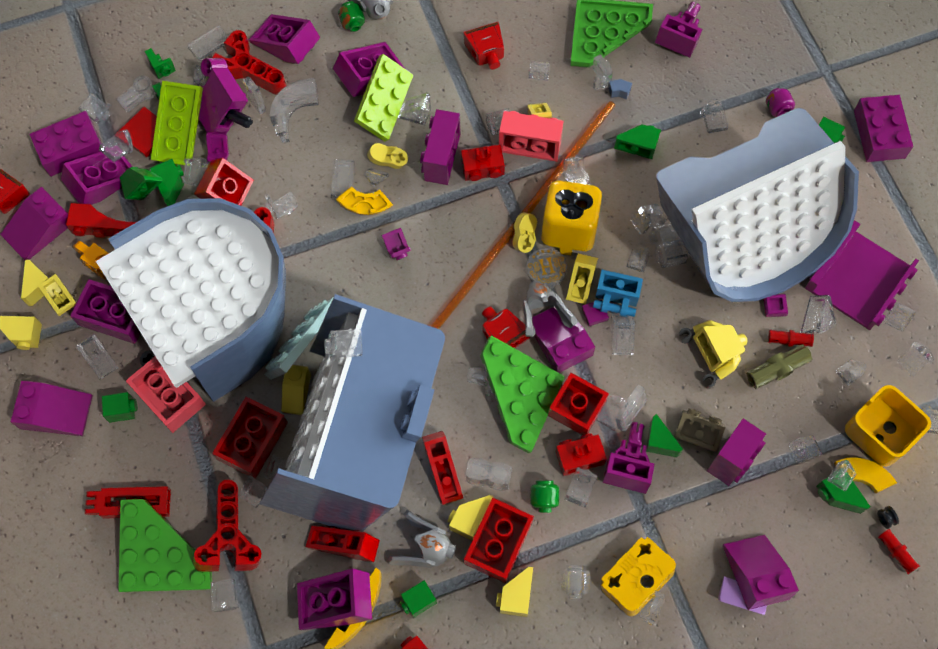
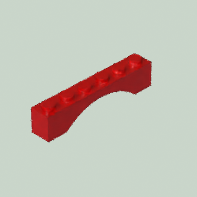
M71 203L66 226L76 236L93 235L98 238H104L105 236L112 237L136 222L120 221L107 217L97 211L91 204Z

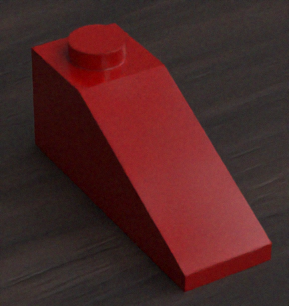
M439 431L423 436V444L442 505L463 499L444 432Z
M311 526L305 547L355 560L374 562L380 540L365 532Z

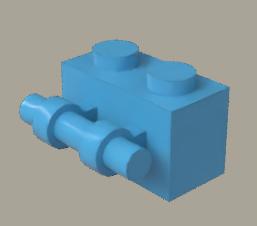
M601 270L595 298L603 299V301L595 300L593 308L601 309V312L605 313L607 311L619 313V316L626 317V315L635 317L636 309L628 307V305L637 306L643 279ZM612 301L616 303H621L622 305H617L609 302Z

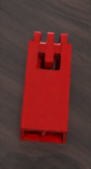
M168 486L101 488V491L86 492V497H95V500H86L85 505L94 506V509H85V515H99L103 519L120 518V501L111 502V498L126 497V500L146 499L163 517L170 516L171 489Z

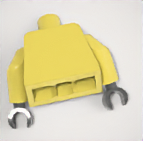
M712 320L693 326L691 330L689 328H682L679 332L680 336L683 334L689 335L682 339L684 344L689 343L693 336L710 371H715V374H707L703 378V381L708 378L713 381V384L709 385L707 389L713 388L716 380L719 378L722 380L735 371L741 361L740 355L745 352L744 346L748 342L744 334L737 335L733 326L723 325Z

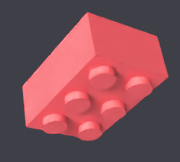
M504 111L499 131V145L501 144L502 153L557 162L564 121L557 118L539 117L534 114L526 115L516 111Z
M156 356L126 380L129 386L172 433L206 405L203 399L187 382L176 388Z

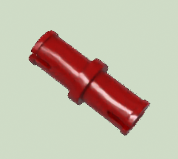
M769 330L768 343L787 344L788 347L802 344L813 347L814 334L796 333L794 330H789V332Z
M890 529L878 536L892 553L890 556L897 559L908 575L920 567L906 550V545H902Z

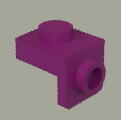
M227 131L207 132V161L210 162L219 158L228 160Z
M401 228L381 235L390 258L395 257L396 260H400L408 256L407 252L411 251V249L408 247Z

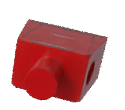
M499 22L465 31L464 44L476 63L480 66L488 63L491 70L499 68L501 65L499 60L504 58V44Z
M0 169V212L6 214L27 198L30 193L22 183Z
M490 306L482 312V315L487 320L482 325V331L487 340L492 335L511 347L516 348L530 338L525 336V324L508 309H504L497 314L493 307Z

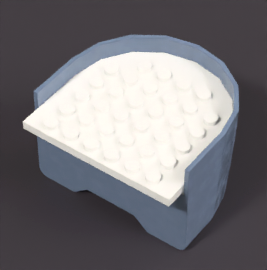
M802 108L793 109L765 122L758 137L712 158L690 156L660 170L656 175L660 204L672 227L713 293L731 302L758 301L785 292L810 277L837 252L851 231L857 211L859 171L845 156V145L841 141L834 143L810 114Z
M221 198L186 199L153 212L108 239L115 250L96 262L176 388L196 376L212 401L215 402L250 380L271 360L282 333L285 317L286 268L283 255L272 229L253 211Z

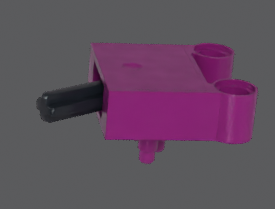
M223 58L203 59L201 71L204 76L209 77L206 84L201 86L203 91L199 120L207 132H228L234 122L249 128L253 124V120H251V117L241 113L248 99L229 71L226 60Z

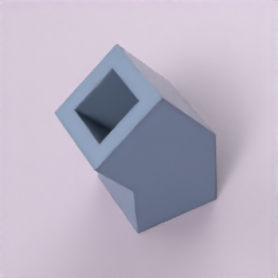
M623 79L609 81L608 85L611 98L621 97L627 99L632 88V83Z

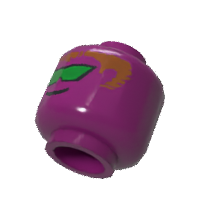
M785 88L773 89L766 98L767 107L774 117H778L795 108L794 99L790 91Z

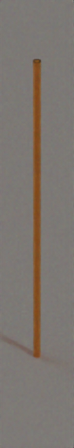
M608 102L521 213L531 214L548 192L550 184L557 181L614 109V102ZM515 221L431 327L440 329L515 234Z

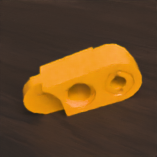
M78 241L73 248L82 255L80 257L83 262L82 264L104 280L107 279L96 261L109 253L95 243L88 247L83 242Z

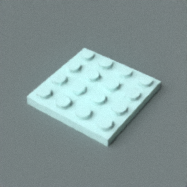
M333 298L328 301L324 300L308 311L304 317L306 321L298 325L291 333L293 338L285 341L278 350L281 354L272 358L265 368L268 371L264 374L272 380L287 373L317 334Z

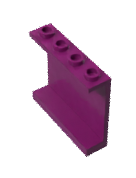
M854 220L850 233L837 252L816 271L805 289L863 327L871 330L874 325L879 327L886 317L883 315L886 309L890 311L896 303L895 295H901L907 287V284L904 283L906 279L911 280L918 271L915 266L919 260L915 258L911 265L907 264L856 232L861 224Z

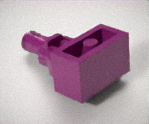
M690 2L682 18V12H679L674 17L667 14L659 28L655 43L690 58L703 30L698 27L699 19L696 18L694 22L696 15L701 9L700 4L697 3L693 9L695 2Z
M632 422L627 445L626 440H622L620 448L609 456L603 483L646 494L652 482L655 464L649 462L646 454L647 446L643 445L641 449L645 426L640 423L637 429L638 422Z

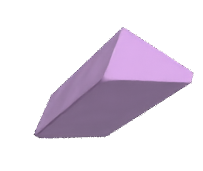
M724 576L718 600L748 610L737 581ZM767 606L751 609L750 611L765 615Z

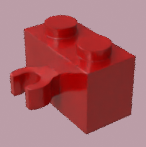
M501 144L461 150L465 181H478L481 178H498L505 175Z
M591 433L585 434L580 437V440L572 441L568 439L556 446L555 452L563 476L605 465L607 461L599 434L594 436Z

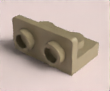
M691 408L688 411L683 410L674 437L717 452L726 428L722 420L714 416H709V419L700 416L701 412Z

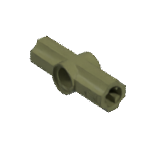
M802 344L784 354L782 352L769 358L764 364L748 371V381L755 389L774 380L779 381L789 376L795 369L813 360L808 347Z

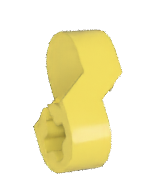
M380 143L372 145L367 152L368 159L379 166L400 169L408 161V155L404 150Z
M523 212L516 218L513 247L517 251L527 253L534 247L537 218L533 214Z

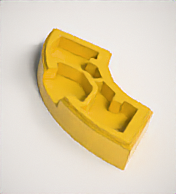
M351 186L336 198V201L343 208L361 215L379 214L393 206L381 190L365 194L358 192Z
M845 458L834 463L838 471L845 468L853 481L866 484L875 493L897 484L894 477L885 468L873 461L863 458Z

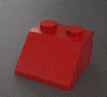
M224 158L210 161L194 195L200 199L221 198L242 206L254 180Z

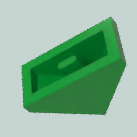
M657 414L654 415L650 422L646 452L677 458L682 453L683 448Z

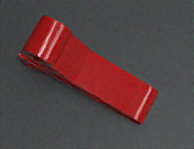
M241 30L233 31L224 42L227 54L231 55L232 58H225L217 53L212 57L225 59L234 79L244 78L275 95H280L286 90L283 73L250 55V45L247 36Z
M223 480L218 485L216 494V532L205 545L198 547L194 552L193 566L198 571H219L220 553L225 550L231 551L234 554V571H250L259 565L262 555L260 548L251 544L238 529V486L232 480ZM228 489L233 494L225 496L221 491ZM227 510L230 511L233 514V516L227 518L224 517L221 513ZM229 532L233 535V538L227 540L221 534ZM248 554H252L253 561H249ZM201 555H206V562H202Z

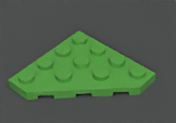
M577 0L570 66L591 67L651 25L653 4L615 0Z
M491 335L480 357L482 363L485 364L492 393L495 394L502 422L506 426L509 443L527 453H531L546 421L549 408L556 398L565 376Z
M146 499L120 501L119 592L212 589V572L198 571L193 566V557L196 549L184 537H181L174 527Z

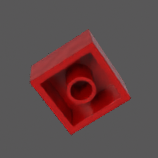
M570 373L551 404L548 416L581 435L588 434L606 404L609 393Z

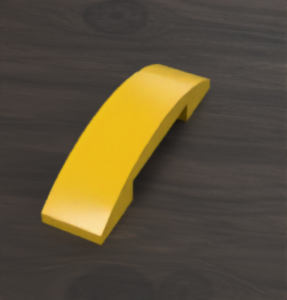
M375 568L370 576L372 612L377 603L381 588L382 574L378 568ZM367 621L350 624L345 632L336 628L324 648H341L358 634Z

